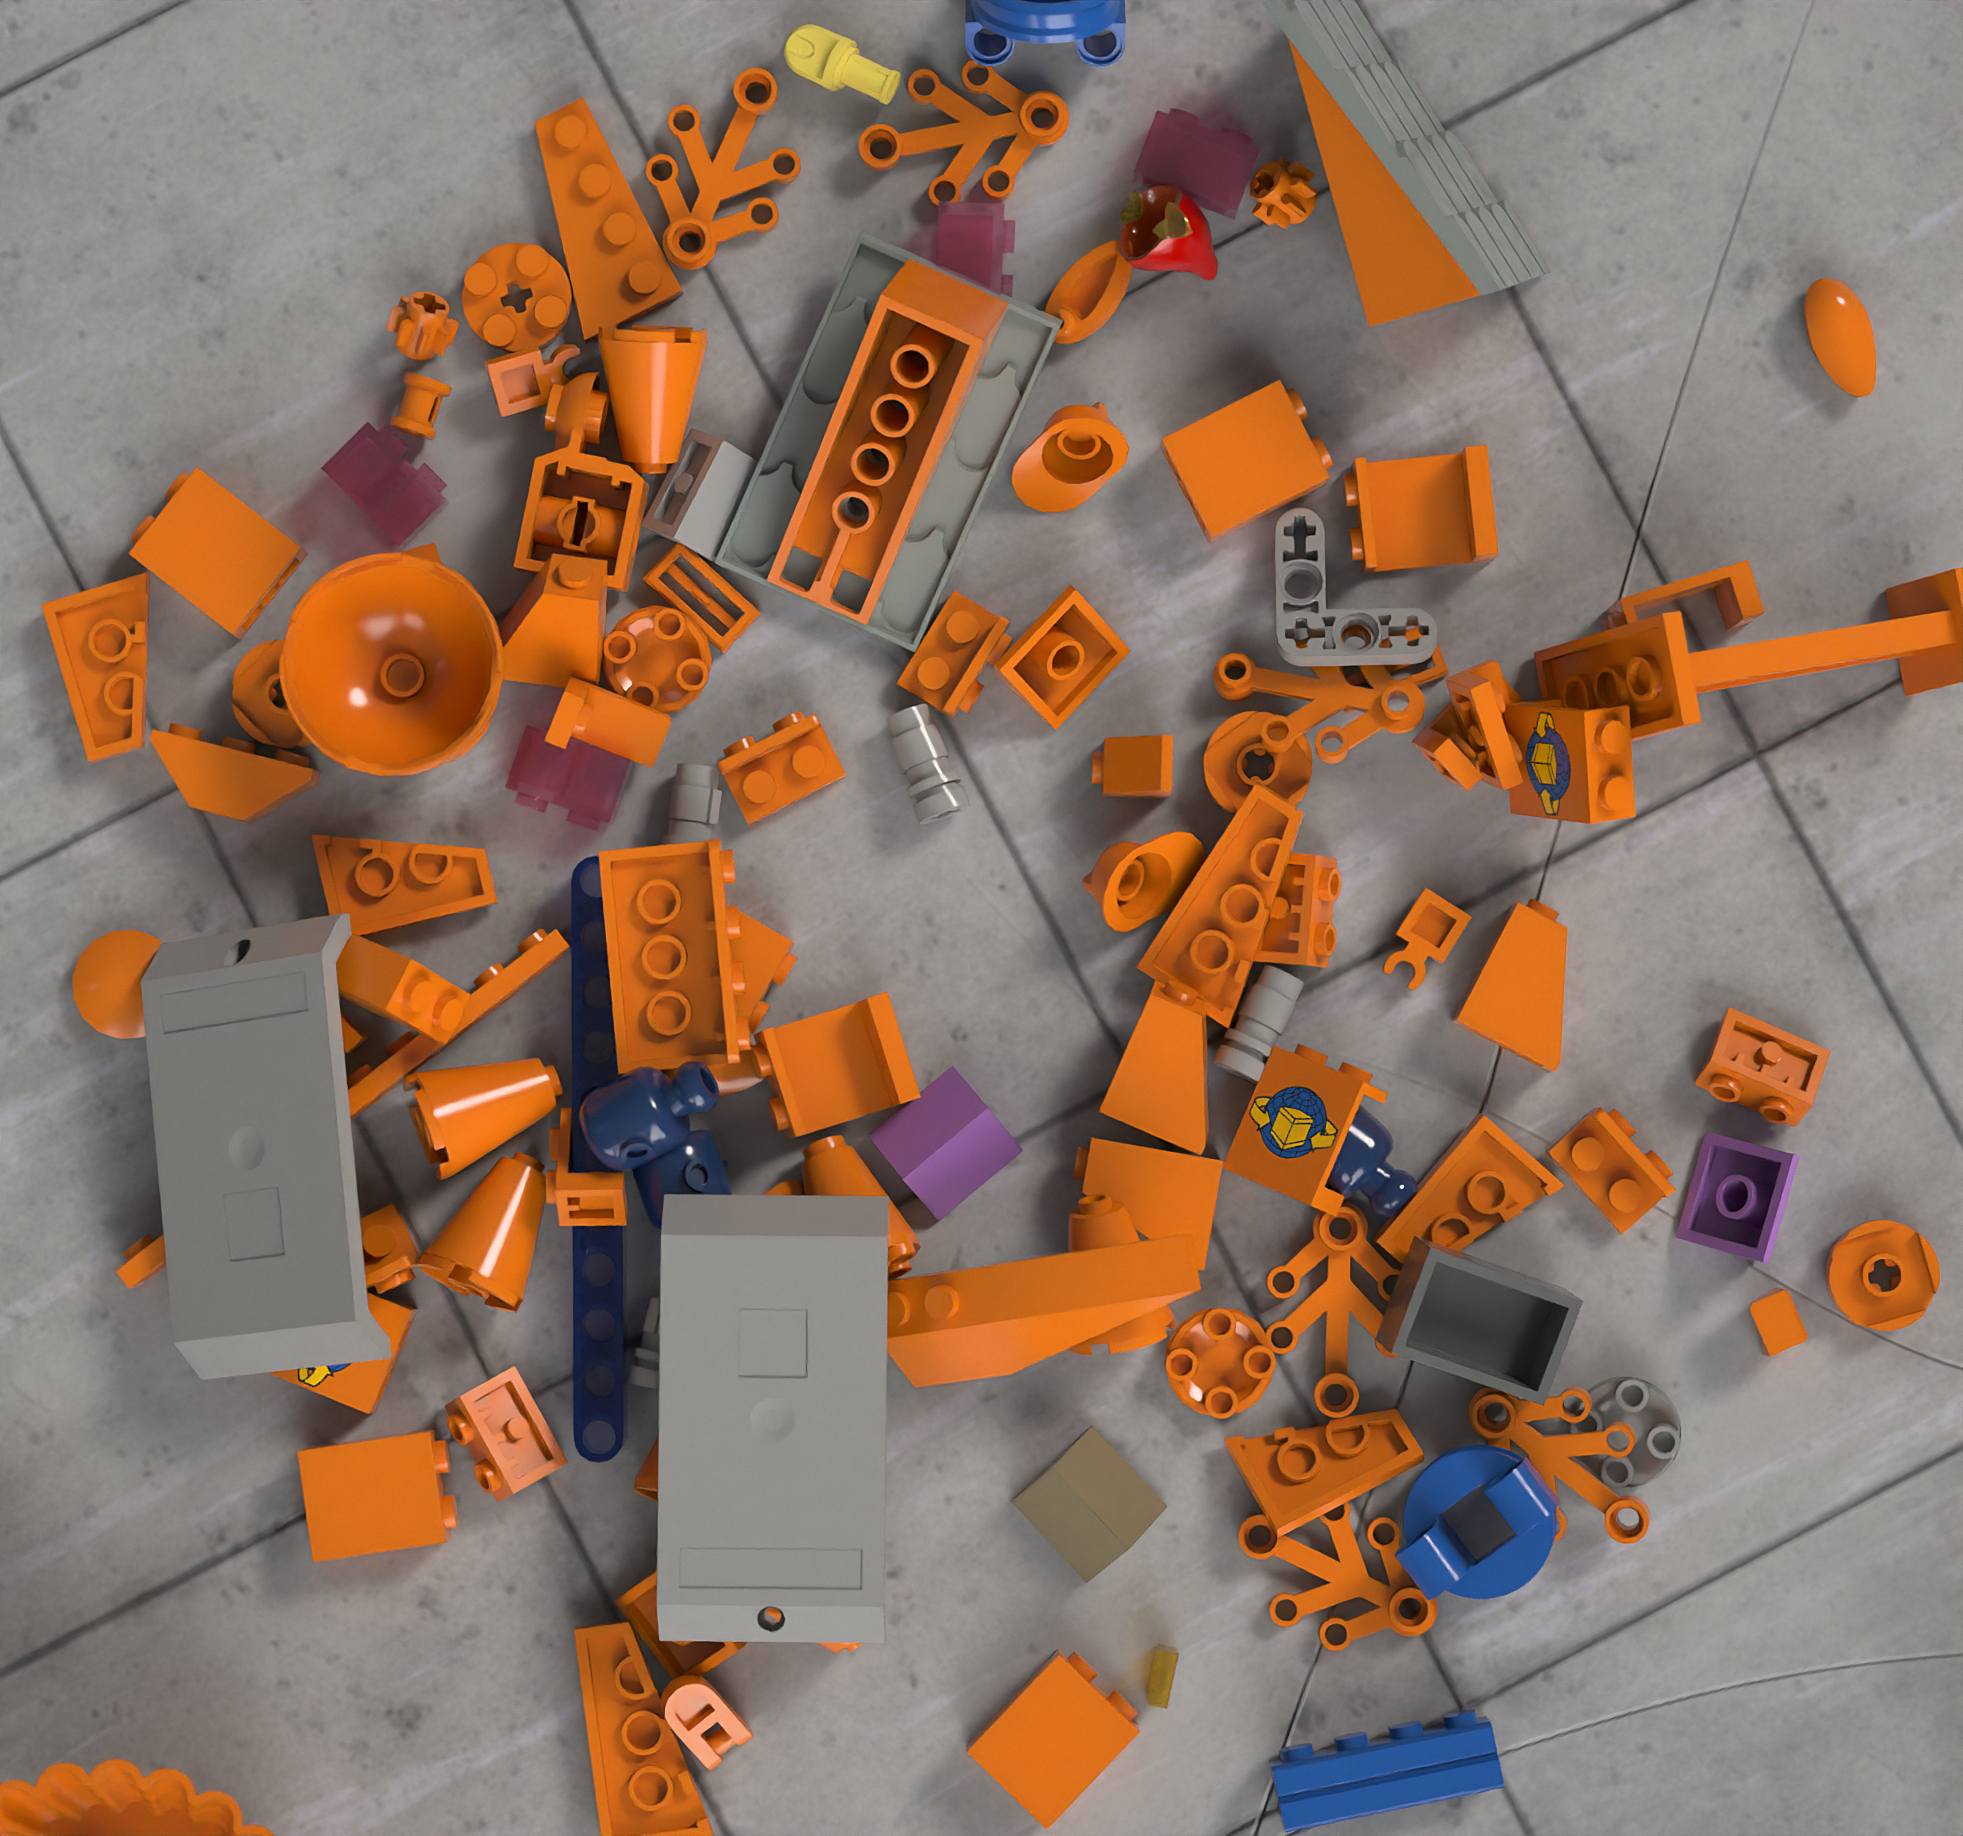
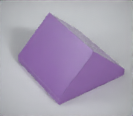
M953 1066L920 1093L921 1098L907 1103L868 1136L938 1221L1023 1151Z
M1706 1132L1675 1238L1756 1262L1769 1264L1800 1156Z

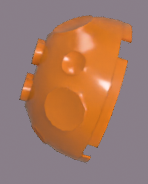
M401 553L368 555L346 562L321 577L304 594L289 618L290 622L279 657L282 691L288 709L303 735L325 756L346 768L377 776L414 775L438 768L447 762H453L462 757L478 743L489 728L497 707L504 679V648L496 620L483 598L473 585L458 572L437 562Z

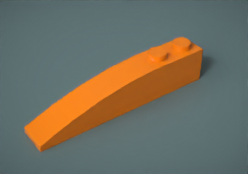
M1192 1233L888 1280L887 1353L915 1388L1017 1373L1036 1362L1057 1355L1076 1344L1106 1333L1125 1322L1146 1315L1201 1290Z

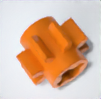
M1283 157L1279 158L1278 162L1264 164L1254 174L1250 183L1249 196L1258 202L1252 213L1269 226L1276 223L1283 229H1287L1289 223L1294 225L1303 222L1312 213L1316 205L1317 190L1309 185L1315 174L1296 160L1290 163Z
M418 291L411 294L410 298L401 296L398 307H392L386 330L397 333L394 344L403 355L415 360H429L434 357L435 353L443 356L447 345L453 344L459 322L447 318L450 307L446 300L431 292Z

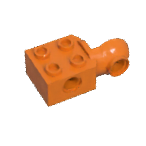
M590 371L573 378L566 385L554 383L552 386L546 410L544 429L545 432L556 434L553 450L551 453L535 458L514 568L520 572L537 575L552 553L608 561L607 589L628 593L649 485L630 466L609 462L607 458L587 454L589 442L599 444L602 439L609 406V392L599 391L600 372Z

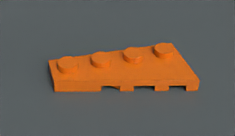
M582 97L535 121L582 332L587 344L599 337V326L617 325L618 328L682 296L683 291L584 98Z
M1260 782L1254 785L1136 967L1154 980L1165 985L1168 980H1173L1193 988L1198 993L1197 998L1206 1002V1014L1226 1028L1231 1027L1305 813Z
M631 1620L575 1627L574 1635L601 1836H714V1830L677 1736L662 1712L660 1693Z

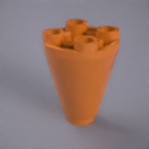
M842 1135L823 1138L802 1150L805 1159L802 1165L805 1195L888 1196L852 1146L846 1145ZM889 1198L888 1280H892L912 1270L909 1260L916 1256L921 1247L914 1231Z

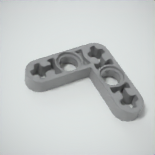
M1306 508L1290 509L1281 515L1275 528L1276 638L1279 654L1285 661L1296 666L1396 665L1421 663L1431 657L1436 650L1438 629L1436 621L1423 609H1326L1325 529L1323 521L1317 513ZM1305 526L1307 535H1310L1305 540L1306 559L1295 560V543L1291 535L1294 534V527ZM1296 575H1307L1314 580L1317 587L1308 598L1297 599L1290 596L1285 590L1287 581ZM1352 625L1365 626L1371 631L1373 640L1365 648L1351 649L1341 640L1344 630ZM1381 625H1389V648H1381ZM1325 626H1333V649H1325ZM1407 626H1418L1419 634L1428 636L1420 637L1417 646H1408L1406 637H1403L1406 634ZM1306 628L1308 637H1311V639H1308L1307 648L1303 649L1296 648L1295 640L1286 638L1295 637L1296 629Z

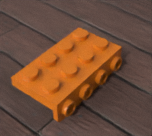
M720 838L701 842L598 851L618 1074H625L638 1067H652L658 1070L678 1069L683 1063L689 1061L702 1062L706 1066L742 1063L741 1051L751 1050V1036L748 1017H738L736 995L746 994V982L743 961L733 962L731 939L741 938L738 905L728 906L726 884L736 883L733 849L723 850L722 841Z

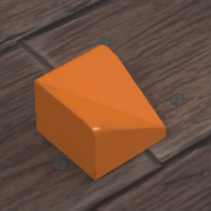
M1773 1288L1749 1305L1750 1313L1762 1338V1355L1771 1357L1807 1341V1332L1788 1290Z

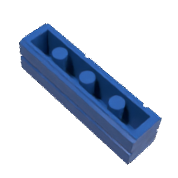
M1473 1709L1462 1710L1443 1715L1444 1725L1422 1729L1421 1721H1409L1388 1727L1390 1736L1368 1740L1366 1732H1356L1334 1738V1748L1313 1752L1312 1743H1303L1280 1749L1281 1758L1271 1760L1269 1763L1285 1833L1504 1788L1491 1721L1486 1716L1477 1718L1476 1711Z

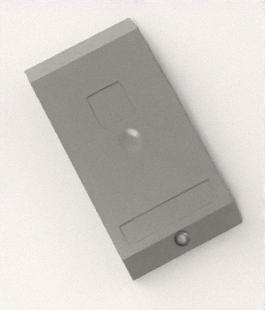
M341 913L163 943L141 980L173 1342L201 1380L391 1358L390 1338L368 1310L336 972V961L351 936L349 914Z
M664 1194L660 1277L657 1543L659 1641L885 1643L889 1196ZM772 1607L777 1608L781 1613V1619L775 1623L769 1622L765 1617L766 1610Z

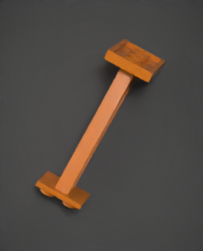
M1963 567L1886 588L1885 593L1891 619L1887 621L1689 653L1681 611L1658 614L1534 652L1542 699H1562V708L1583 710L1622 704L1629 705L1632 742L1702 723L1697 694L1827 670L1898 658L1905 696L1917 695L1963 683Z

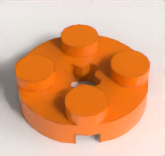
M507 243L496 246L481 255L465 273V284L462 292L463 311L474 333L485 343L506 353H514L535 346L542 350L556 341L561 334L573 306L572 287L561 264L539 245ZM513 285H518L521 290L531 289L533 297L525 301L527 310L521 313H517L513 306L503 307L502 299L509 295L508 288Z
M285 639L263 642L251 649L241 659L234 671L232 680L234 715L241 727L251 737L265 745L285 750H294L311 745L313 743L303 735L293 719L287 704L278 708L274 703L278 697L274 686L280 681L279 657Z
M1245 711L1236 714L1224 721L1210 737L1202 759L1204 782L1213 800L1231 815L1235 816L1257 782H1260L1294 806L1306 794L1312 776L1313 763L1312 750L1305 735L1302 734L1294 739L1292 746L1282 753L1270 752L1262 744L1261 726L1267 718L1278 714L1266 711ZM1281 727L1272 728L1267 734L1273 741H1281L1288 735L1287 731ZM1253 751L1258 757L1267 753L1271 757L1273 762L1267 767L1268 773L1271 775L1268 779L1262 781L1257 775L1249 779L1244 774L1243 770L1248 765L1244 757L1247 753Z
M1879 1219L1857 1224L1847 1230L1830 1247L1828 1253L1829 1260L1825 1276L1829 1295L1836 1308L1852 1323L1878 1331L1902 1329L1915 1323L1927 1311L1926 1308L1932 1301L1934 1293H1937L1940 1283V1267L1935 1251L1922 1235L1901 1223ZM1882 1259L1885 1266H1895L1897 1270V1276L1889 1279L1890 1289L1886 1291H1881L1879 1284L1870 1283L1868 1279V1273L1874 1271V1262Z

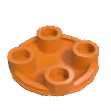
M654 605L634 610L616 623L604 641L602 663L607 683L613 692L667 714L680 711L698 698L709 680L712 655L707 636L694 619L678 609Z
M137 930L112 931L93 940L79 956L72 976L73 999L82 1018L98 1032L118 1039L141 1038L145 1036L141 980L163 943L155 936Z
M1213 1307L1195 1312L1178 1325L1168 1341L1164 1365L1170 1387L1182 1403L1200 1414L1224 1419L1245 1411L1260 1400L1271 1383L1272 1374L1275 1370V1355L1269 1348L1268 1340L1265 1338V1331L1256 1320L1240 1310Z

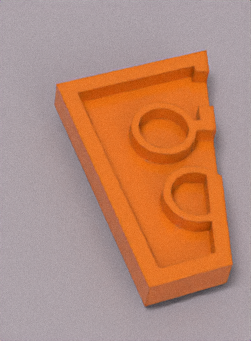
M147 572L41 604L88 762L92 764L145 748L150 574Z
M311 834L329 915L349 914L351 933L360 937L499 904L486 849Z
M1478 1113L1417 1185V1190L1388 1219L1372 1239L1402 1265L1414 1236L1461 1251L1474 1243L1475 1238L1501 1222H1508L1523 1212L1522 1209L1545 1195L1550 1196L1565 1185L1485 1115Z
M1396 1408L1332 1419L1328 1425L1294 1430V1426L1275 1429L1273 1434L1244 1439V1436L1241 1435L1224 1438V1446L1277 1537L1300 1527L1424 1462L1423 1451Z

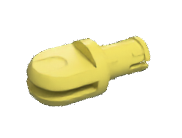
M807 24L794 29L785 40L784 57L789 68L796 74L822 85L832 92L842 89L846 85L887 105L897 91L901 73L885 68L876 62L860 56L856 42L850 38L842 37L817 25Z

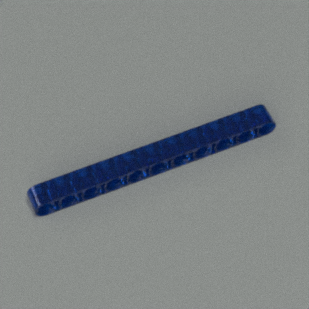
M599 856L587 857L579 862L573 870L571 878L572 1173L592 1172L585 1162V1154L589 1146L580 1126V1105L589 1091L621 1075L618 1074L612 999L604 1007L593 1008L587 1003L584 995L585 986L593 978L601 976L610 981L607 949L599 953L591 952L584 942L585 931L591 924L605 922L602 896H589L584 888V878L588 871L600 867ZM605 1032L613 1041V1054L604 1063L596 1064L586 1056L585 1042L593 1033ZM610 1169L608 1172H624L627 1200V1171H614ZM627 1223L626 1225L609 1226L604 1230L595 1229L592 1226H573V1439L575 1448L583 1458L591 1462L601 1463L609 1461L621 1452L626 1444L628 1435V1383H625L627 1378ZM596 1253L605 1254L614 1263V1276L605 1285L593 1283L586 1275V1262ZM596 1309L605 1310L613 1317L615 1329L609 1339L597 1340L587 1332L586 1319L591 1311ZM592 1366H606L614 1374L615 1386L609 1395H596L587 1387L586 1375ZM603 1421L611 1425L616 1438L610 1450L598 1451L589 1445L586 1432L590 1423Z

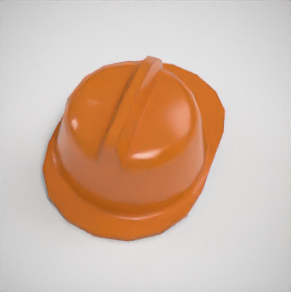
M1097 402L1093 406L1082 404L1069 405L1057 410L1046 422L1042 433L1021 453L1014 463L1011 482L1015 494L1025 505L1041 512L1059 513L1078 507L1097 492L1112 476L1118 473L1127 462L1129 446L1126 437L1108 417L1106 406L1101 402Z
M1183 831L1163 834L1144 844L1121 841L1110 845L1100 855L1093 871L1086 875L1082 882L1085 890L1091 893L1095 901L1102 907L1106 924L1114 931L1128 932L1146 921L1175 908L1204 864L1206 854L1202 842L1193 834Z

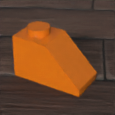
M1173 735L1104 738L1103 751L1092 752V784H1102V797L1168 799L1172 792Z

